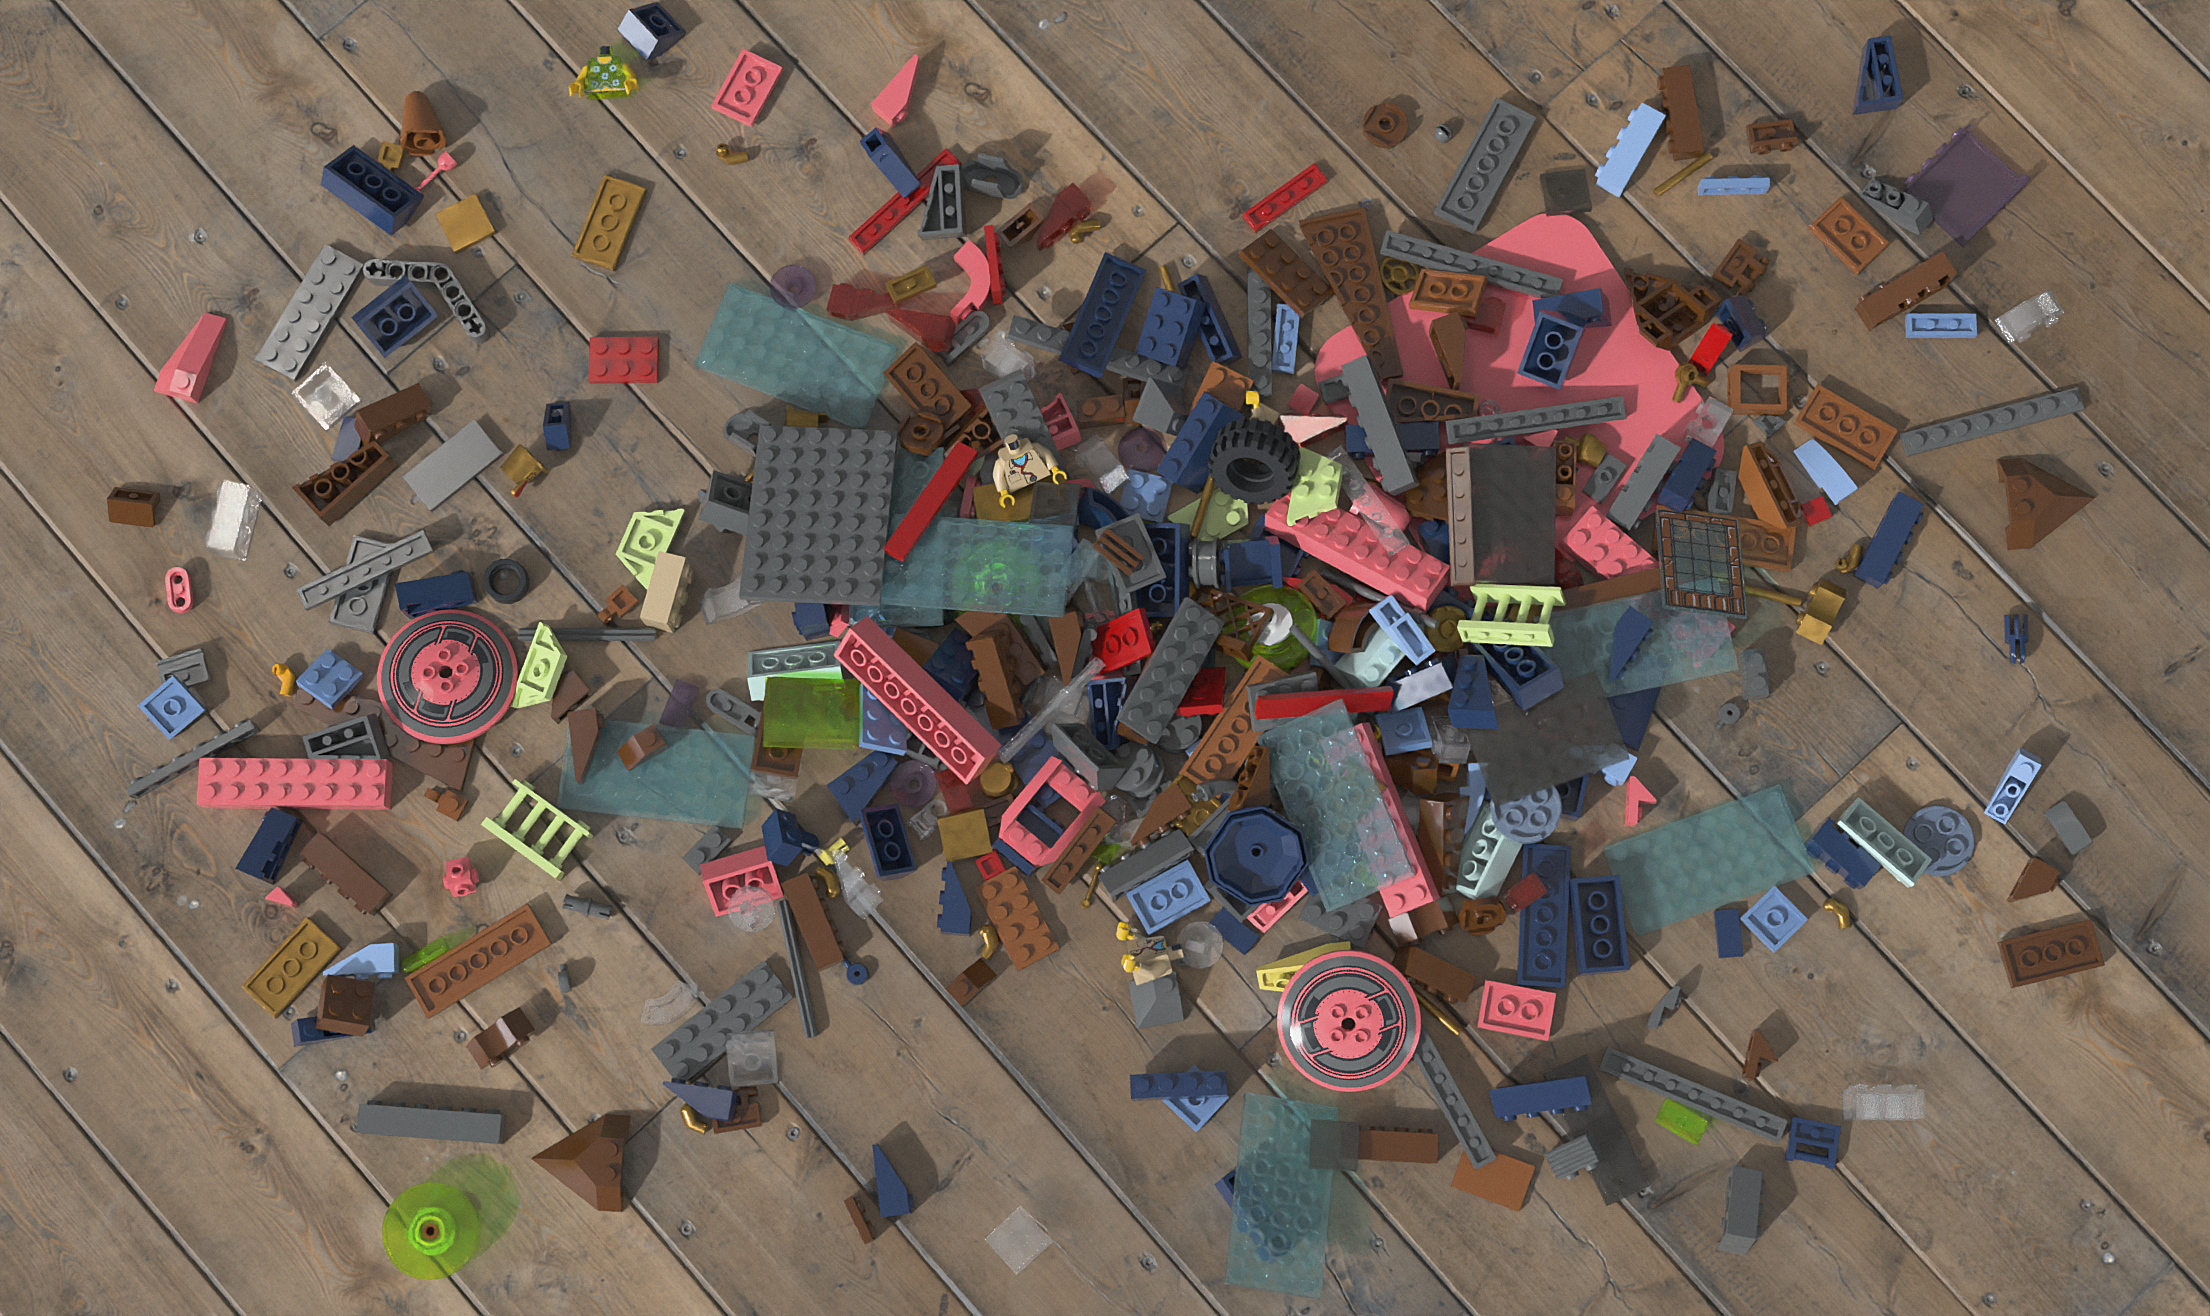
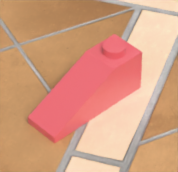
M916 54L913 55L871 103L873 111L893 127L897 123H902L908 115L920 67L919 56Z
M1298 878L1284 900L1261 904L1247 918L1264 934L1308 890Z

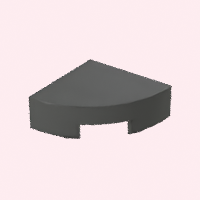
M1762 415L1753 421L1768 438L1787 422L1782 417L1773 415Z

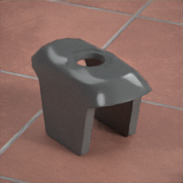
M979 153L975 161H969L961 167L964 173V190L1005 199L1017 198L1021 192L1022 176L1018 171L1012 169L1004 158ZM992 176L996 178L997 184L986 182L984 180L987 177Z
M748 410L746 414L738 413L730 417L725 423L722 433L728 441L756 458L757 446L748 442V438L752 434L759 435L760 425H772Z

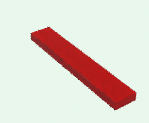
M947 148L944 149L916 175L922 185L907 198H903L897 192L848 237V240L865 255L929 197L936 166L960 165L962 167V163Z
M959 441L956 443L884 546L883 550H885L886 554L905 562L977 458V450Z
M1391 686L1258 695L1254 715L1257 720L1385 711L1390 710L1394 691Z

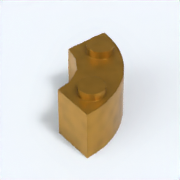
M1823 578L1820 579L1818 585L1814 583L1808 593L1811 599L1805 611H1800L1795 621V624L1798 625L1796 633L1822 645L1845 599L1847 590Z

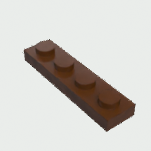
M1098 806L1041 881L1060 895L1116 823L1117 819Z

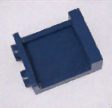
M1260 515L1249 538L1275 536L1264 530L1265 515ZM1278 537L1282 577L1297 578L1302 568L1299 566L1302 558L1307 559L1309 553Z
M1277 536L1222 541V549L1218 550L1219 564L1223 563L1224 571H1220L1221 585H1225L1227 592H1232L1231 587L1272 583L1273 588L1283 587L1280 543Z
M1028 802L1026 808L1016 821L1051 849L1065 832L1062 830L1064 825L1055 818L1050 820L1044 815L1046 811L1037 803L1032 805ZM999 838L992 845L997 852L1029 878L1037 870V868H1034Z

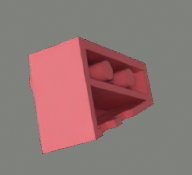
M1061 392L1055 396L1056 399L1047 407L1044 406L1040 409L1058 451L1082 441L1079 429Z

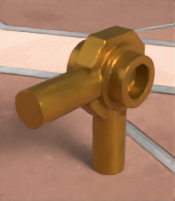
M1686 362L1680 364L1675 371V378L1678 384L1672 400L1681 403L1686 387L1693 383L1707 387L1710 382L1709 379L1698 375L1696 366Z

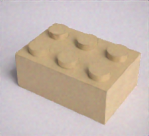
M661 551L658 552L640 615L641 620L647 627H654L658 630L674 633L675 627L678 628L680 626L682 615L679 614L682 605L685 606L688 592L685 591L687 584L692 583L694 570H692L686 557Z

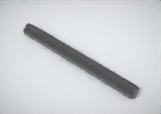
M654 627L551 628L558 641H655L657 637V631ZM520 628L518 631L519 640L533 641L537 628Z
M781 900L777 902L803 1031L807 1039L814 1038L818 1033L793 914L789 901Z

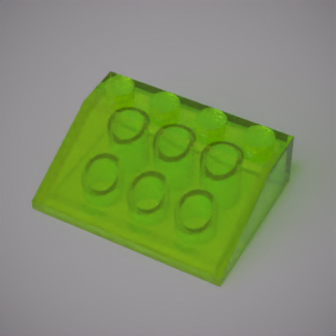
M765 677L763 747L858 749L860 681L858 679Z

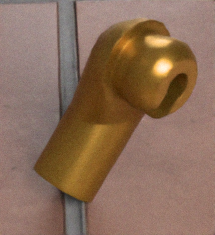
M1099 220L1079 221L1069 231L1068 237L1071 238V243H1081L1083 240L1081 235L1085 232L1098 231L1100 229Z
M818 866L814 876L825 882L827 889L825 895L830 899L837 898L841 891L838 876Z
M685 1103L680 1109L684 1125L704 1135L709 1124L698 1120L695 1115L696 1109Z

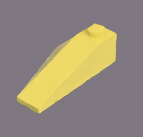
M1350 941L1325 944L1257 967L1256 971L1260 989L1283 992L1289 980L1303 965L1325 953L1351 950Z

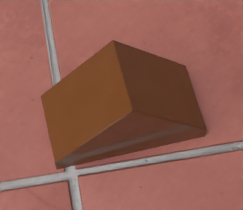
M1030 202L997 229L996 232H999L1000 238L1012 249L1030 241L1044 223L1045 218Z

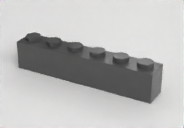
M1364 355L1342 365L1343 373L1340 376L1344 385L1350 389L1351 394L1348 397L1352 406L1358 410L1359 415L1356 416L1358 424L1366 431L1367 436L1364 439L1367 447L1372 449L1375 455L1372 458L1377 471L1380 470L1383 476L1380 479L1385 492L1388 491L1395 496L1419 486L1420 484L1372 359Z
M367 1100V1104H359L356 1133L503 1144L506 1116L500 1115V1110L485 1109V1113H476V1108L462 1107L461 1111H452L453 1106L438 1105V1110L429 1109L428 1104L416 1103L414 1108H408L402 1102H391L390 1106H381L382 1101Z

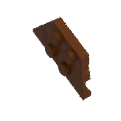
M1446 451L1426 461L1424 467L1417 466V469H1414L1420 485L1405 491V509L1411 516L1424 517L1431 521H1434L1435 518L1446 520V523L1449 525Z

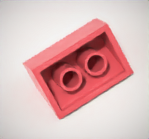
M765 846L700 865L702 880L716 917L784 897L775 862L767 860Z

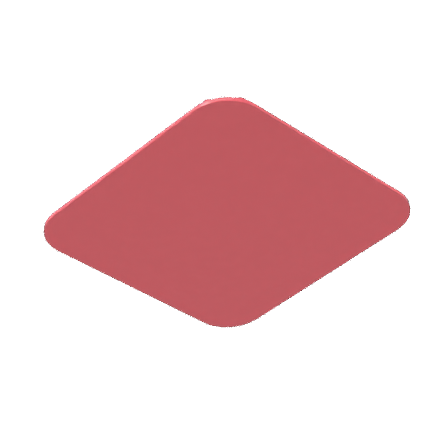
M1544 213L1534 216L1471 254L1561 278L1563 281L1559 295L1601 288L1609 299L1612 326L1585 328L1566 381L1562 388L1558 390L1517 374L1535 326L1532 300L1540 298L1487 284L1476 317L1460 315V317L1465 318L1468 330H1466L1462 379L1458 391L1480 395L1476 417L1623 396L1626 419L1555 429L1558 433L1554 440L1563 441L1566 435L1579 440L1584 433H1590L1608 446L1603 459L1609 453L1627 466L1602 504H1599L1582 493L1583 488L1597 468L1576 462V468L1579 470L1576 472L1575 508L1572 516L1551 515L1552 519L1548 525L1508 543L1471 470L1472 500L1477 497L1481 499L1489 511L1503 542L1502 546L1474 558L1475 584L1523 586L1524 583L1534 586L1574 562L1575 559L1558 544L1591 506L1606 516L1656 434L1681 448L1673 460L1677 463L1692 438L1717 451L1713 457L1717 460L1713 468L1719 467L1724 453L1722 430L1694 386L1686 387L1681 403L1672 400L1678 384L1675 378V371L1679 364L1670 350L1667 351L1655 347L1639 333L1629 290L1593 235L1578 220L1559 213ZM1413 291L1406 295H1400L1388 302L1387 306L1403 371V377L1398 378V380L1450 389L1428 335L1431 321L1449 313L1410 309L1409 302ZM1351 325L1329 338L1317 355L1314 375L1319 392L1318 382L1339 376L1343 373L1342 365L1366 355ZM1383 381L1381 385L1386 395L1388 381ZM1349 398L1328 404V407L1344 431L1346 425H1359L1356 418L1359 415L1358 410L1352 406ZM1438 423L1440 449L1434 457L1446 451V448L1470 447L1471 454L1509 436L1449 444L1446 423ZM1546 431L1512 435L1524 461H1526L1533 450L1521 444L1522 438ZM1553 443L1534 476H1532L1547 508L1549 507ZM1365 457L1363 461L1376 481L1381 483L1380 479L1383 476L1373 467V457ZM1706 470L1702 476L1706 481L1711 477L1712 470L1711 472ZM1672 472L1670 475L1668 473L1664 474L1662 478L1665 481L1659 493L1653 492L1650 497L1653 500L1647 512L1641 511L1638 516L1639 519L1643 520L1657 511V506L1661 504L1656 501ZM1405 492L1395 496L1392 495L1405 504ZM1412 516V521L1407 529L1421 551L1425 552L1420 544L1416 526L1428 520L1424 517ZM1451 572L1449 573V579L1445 588L1447 585L1451 586ZM1470 586L1453 587L1459 592L1458 596L1465 600L1468 597L1475 601ZM1486 602L1485 608L1498 606L1499 603Z

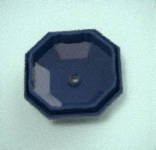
M1263 804L1229 811L1203 849L1210 882L1248 906L1284 900L1310 863L1303 829ZM1259 848L1261 852L1254 854L1252 849Z

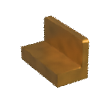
M925 265L887 281L885 292L887 296H891L896 305L936 288L937 283L928 266Z

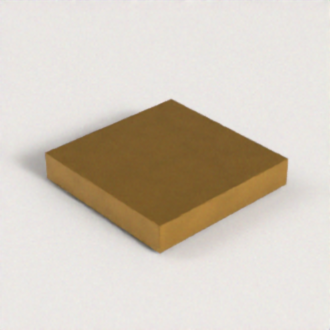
M476 194L435 213L455 254L496 234Z
M983 806L937 816L946 863L947 861H956L992 852Z

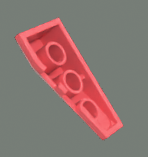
M204 313L161 369L154 391L198 404L227 319Z

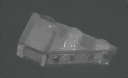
M832 848L830 852L844 900L864 920L883 901L880 897L883 892L874 883L870 886L864 880L866 875L857 866L853 869L847 863L850 858L841 849L836 851Z

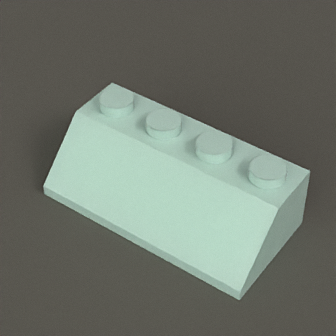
M1417 624L1423 634H1425V624ZM1380 626L1369 635L1365 652L1345 653L1335 666L1356 689L1379 687L1406 654Z
M840 641L748 652L747 679L751 700L764 701L767 680L813 687V694L841 690L844 687L843 664L833 656L840 645Z
M1859 797L1842 813L1834 824L1841 832H1846L1852 841L1867 851L1881 866L1906 887H1912L1932 861L1929 856Z
M1483 801L1462 845L1455 891L1470 899L1498 895L1523 844L1507 839L1497 830L1491 818L1490 803Z

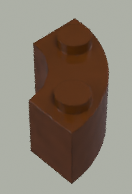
M1355 601L1347 605L1337 617L1332 630L1328 634V650L1350 654L1365 652L1369 635L1374 629L1380 627L1369 612V609L1377 603Z
M1382 748L1383 758L1395 785L1405 787L1413 795L1436 793L1437 767L1429 757L1413 751L1386 755L1384 748Z
M1449 896L1388 919L1398 946L1408 943L1409 947L1421 943V937L1438 931L1439 935L1450 932L1452 931L1451 926L1459 923Z
M518 1007L501 1016L490 1027L474 1036L466 1047L481 1070L489 1065L493 1068L503 1061L502 1057L514 1048H521L530 1041L529 1036L535 1029L521 1008Z

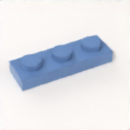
M1754 175L1749 178L1729 176L1726 179L1707 176L1700 180L1697 190L1698 195L1766 194L1770 187V178H1763L1761 175Z
M1286 304L1277 305L1272 372L1294 374L1299 316Z
M1976 313L1906 314L1905 316L1906 338H1975L1977 336Z

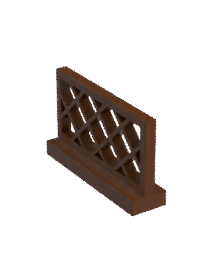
M1203 585L1200 589H1195L1190 598L1198 604L1201 594H1208L1209 600L1199 603V605L1203 608L1212 606L1213 612L1211 613L1217 618L1224 613L1230 612L1231 618L1223 621L1225 623L1222 628L1232 624L1234 626V631L1223 634L1221 629L1210 649L1250 662L1254 656L1251 650L1274 614L1273 609ZM1222 600L1227 601V606L1216 610L1215 603ZM1244 606L1246 612L1235 616L1233 610ZM1260 612L1264 613L1260 620L1253 622V615ZM1248 618L1250 624L1238 629L1237 622ZM1252 631L1248 641L1241 640V634Z

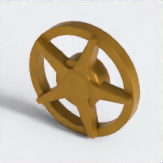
M1390 256L1384 259L1379 267L1383 286L1388 291L1397 295L1411 293L1420 274L1416 264L1400 260L1402 261L1400 265L1392 267L1387 262L1400 259ZM1405 263L1413 269L1415 276L1409 274L1408 270L1404 267ZM1383 268L1390 273V278L1387 280L1384 277ZM1407 280H1415L1414 286L1406 289L1405 282ZM1390 283L1398 284L1400 289L1392 287Z

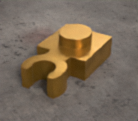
M383 141L377 162L383 164L392 173H394V168L401 170L406 149L402 150L400 145Z

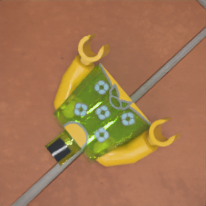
M610 46L599 47V57L589 58L588 65L583 67L575 82L569 85L571 97L574 93H579V97H583L584 90L588 100L630 98L631 90L636 89L637 92H640L637 75L628 63L622 62L621 57L613 56L612 47Z

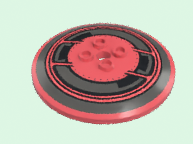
M452 609L427 613L404 625L385 647L377 672L380 700L393 722L409 735L436 744L464 742L478 737L491 729L509 709L518 682L517 659L509 640L503 632L492 622L480 615ZM450 668L453 672L449 678L440 677L441 670Z
M1339 950L1322 954L1310 960L1292 976L1280 999L1277 1027L1279 1038L1287 1057L1305 1077L1328 1089L1357 1092L1384 1084L1406 1066L1418 1044L1421 1029V1013L1412 986L1394 965L1368 952ZM1347 1017L1352 1018L1356 1025L1352 1029H1345L1342 1026V1020Z

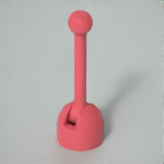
M444 151L438 158L439 167L419 186L413 188L420 192L441 170L450 171L458 163Z

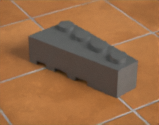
M1658 434L1652 440L1605 516L1626 535L1630 530H1636L1641 522V519L1638 518L1641 511L1647 512L1653 502L1650 499L1653 492L1659 493L1665 483L1662 480L1664 474L1668 473L1670 475L1677 464L1673 460L1681 448Z

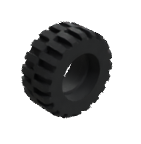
M1241 418L1237 422L1234 420L1219 430L1209 456L1208 471L1217 487L1220 486V490L1224 494H1230L1231 498L1235 500L1240 499L1244 501L1243 503L1247 504L1255 502L1256 505H1262L1264 502L1268 504L1273 503L1276 499L1280 500L1286 496L1293 487L1301 458L1299 447L1296 441L1292 440V435L1288 431L1284 432L1283 427L1278 424L1275 426L1271 424V421H1260L1259 418H1251V420ZM1243 457L1257 459L1266 465L1250 463L1244 460Z

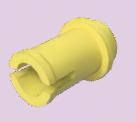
M839 838L838 841L826 850L822 849L818 856L826 866L829 864L833 865L835 859L850 849L845 845L844 840Z

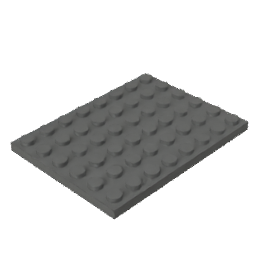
M760 425L740 583V600L881 606L886 558L883 548L887 544L898 443L897 431Z

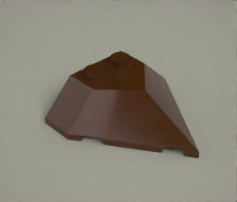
M1624 267L1639 333L1657 348L1669 351L1700 330L1722 301L1706 286L1698 284L1696 287L1682 284L1683 281L1651 273H1646V275L1633 273V269Z
M2022 458L1997 460L1999 483H2005L2010 524L2005 527L2008 550L2031 549L2095 499V497Z
M605 1114L531 1159L596 1210L622 1212L624 1188L621 1187L625 1140L629 1138L630 1116Z

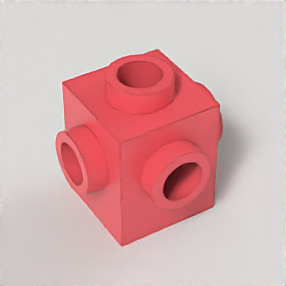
M468 856L445 862L446 875L443 876L445 888L450 889L453 897L466 896L477 892L476 882H479V875Z

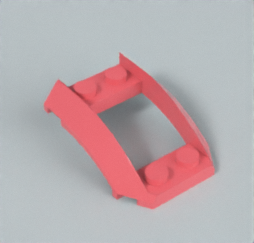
M1053 756L1050 757L1002 815L999 839L1034 868L1055 862L1098 806L1101 807L1106 802L1099 791L1097 793L1062 764V760ZM1045 782L1081 811L1051 849L1015 820Z

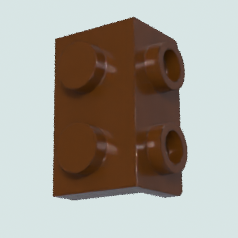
M1793 119L1748 124L1746 127L1750 153L1757 152L1758 155H1764L1772 150L1788 152L1793 150L1799 142V137H1795Z

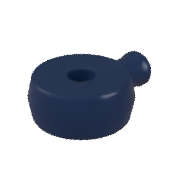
M849 959L842 963L847 968L846 977L852 985H862L867 981L869 973L866 966L861 963L852 964ZM856 972H860L858 977L855 976Z

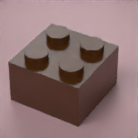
M328 974L321 985L316 1029L363 1037L370 1026L375 982Z

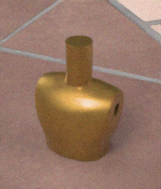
M1584 433L1579 440L1566 435L1563 440L1577 442V463L1596 468L1602 461L1608 447L1590 433Z

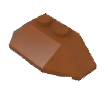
M1762 441L1744 446L1738 478L1758 519L1783 530L1802 524V519L1800 518L1801 503L1781 461L1765 447Z

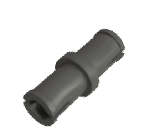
M566 894L563 901L565 904L562 906L563 909L580 912L586 917L592 915L609 920L612 912L610 911L612 910V905L594 902L592 898L587 897V899H583Z

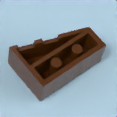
M417 383L358 409L354 428L359 434L363 446L373 441L380 445L417 422L426 420L431 413L432 404L420 384Z
M1398 946L1391 963L1406 977L1410 984L1420 985L1424 987V991L1434 995L1437 993L1444 996L1443 999L1455 1005L1457 1002H1467L1477 976L1417 947Z

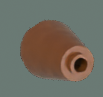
M413 91L405 97L400 135L402 150L406 149L408 154L414 156L431 155L433 150L439 148L440 151L446 144L445 134L427 95L419 91Z

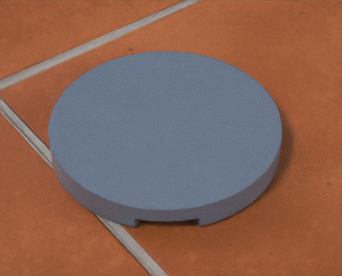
M1522 772L1511 775L1494 790L1490 802V813L1495 827L1503 836L1517 843L1530 844L1539 842L1554 832L1561 819L1562 802L1559 792L1545 777L1535 773Z
M1941 805L1929 806L1919 810L1909 818L1903 830V835L1932 859L1923 872L1931 876H1947L1959 871L1967 864L1975 847L1974 833L1968 820L1955 810Z

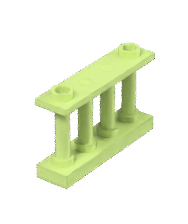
M1486 583L1470 586L1476 605L1471 620H1459L1457 628L1463 642L1553 647L1555 638L1548 622L1554 605L1565 606L1566 601L1561 587ZM1486 602L1499 603L1492 622L1481 621ZM1509 603L1521 604L1516 622L1514 623L1503 622ZM1531 604L1544 605L1537 624L1525 623Z
M515 779L512 783L520 788L498 818L495 817L492 821L486 817L481 825L554 878L561 881L565 875L560 870L562 862L583 834L590 839L593 838V835L588 832L591 827L581 820L577 823L535 794L533 792L535 787L525 780L520 783ZM528 794L537 800L538 803L519 829L510 834L504 830L507 826L505 823ZM548 808L557 816L535 845L532 844L529 848L523 843L525 840L524 836L544 809ZM566 821L576 829L556 856L547 861L542 857L543 849L563 822Z

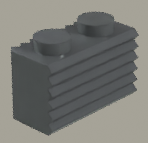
M1765 648L1744 650L1738 656L1739 668H1741L1739 672L1742 673L1740 681L1743 682L1741 686H1743L1742 690L1744 691L1742 695L1745 696L1743 699L1745 701L1767 699L1771 691Z
M1592 1131L1545 1153L1556 1179L1565 1177L1566 1181L1578 1176V1170L1582 1168L1590 1171L1600 1166L1598 1161L1605 1158Z

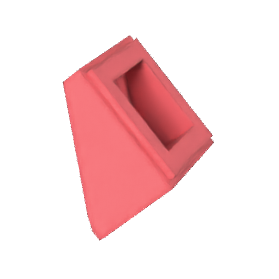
M1300 383L1287 406L1307 418L1319 400L1320 395Z
M277 886L265 897L269 901L294 908L299 906L298 902L286 889Z

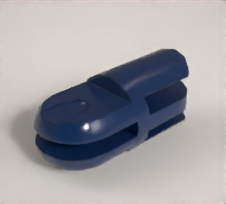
M2019 614L2013 615V635H2010L2009 615H2004L2005 643L2009 644L2010 662L2015 664V645H2019V662L2022 664L2025 662V643L2029 642L2028 614H2023V634H2020Z

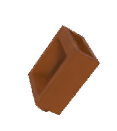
M1731 364L1727 370V415L1783 416L1787 409H1790L1791 404L1790 395H1787V387L1790 386V373H1787V366ZM1740 374L1778 375V404L1741 403Z

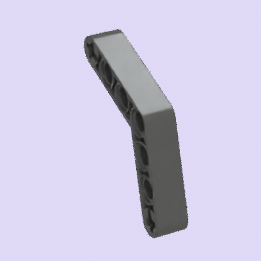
M372 259L364 264L363 273L373 285L391 286L406 275L416 288L439 289L471 340L477 344H483L489 340V328L446 264ZM396 271H403L401 276L393 277ZM419 272H425L422 278L416 279V275ZM442 273H448L444 280H438ZM459 291V295L456 298H450L452 292ZM471 309L468 316H461L464 310ZM475 323L481 331L479 334L472 327Z

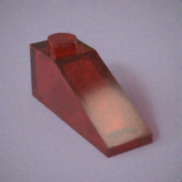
M886 308L885 312L890 322L925 347L935 352L950 350L956 329L951 316Z

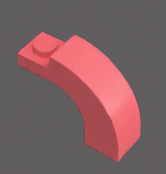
M970 240L954 255L955 263L971 279L968 293L950 311L951 319L957 324L973 312V308L976 311H983L991 294L987 259L981 250Z

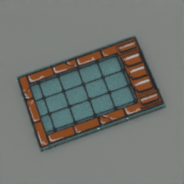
M1656 509L1662 608L1746 619L1747 608L1738 520Z

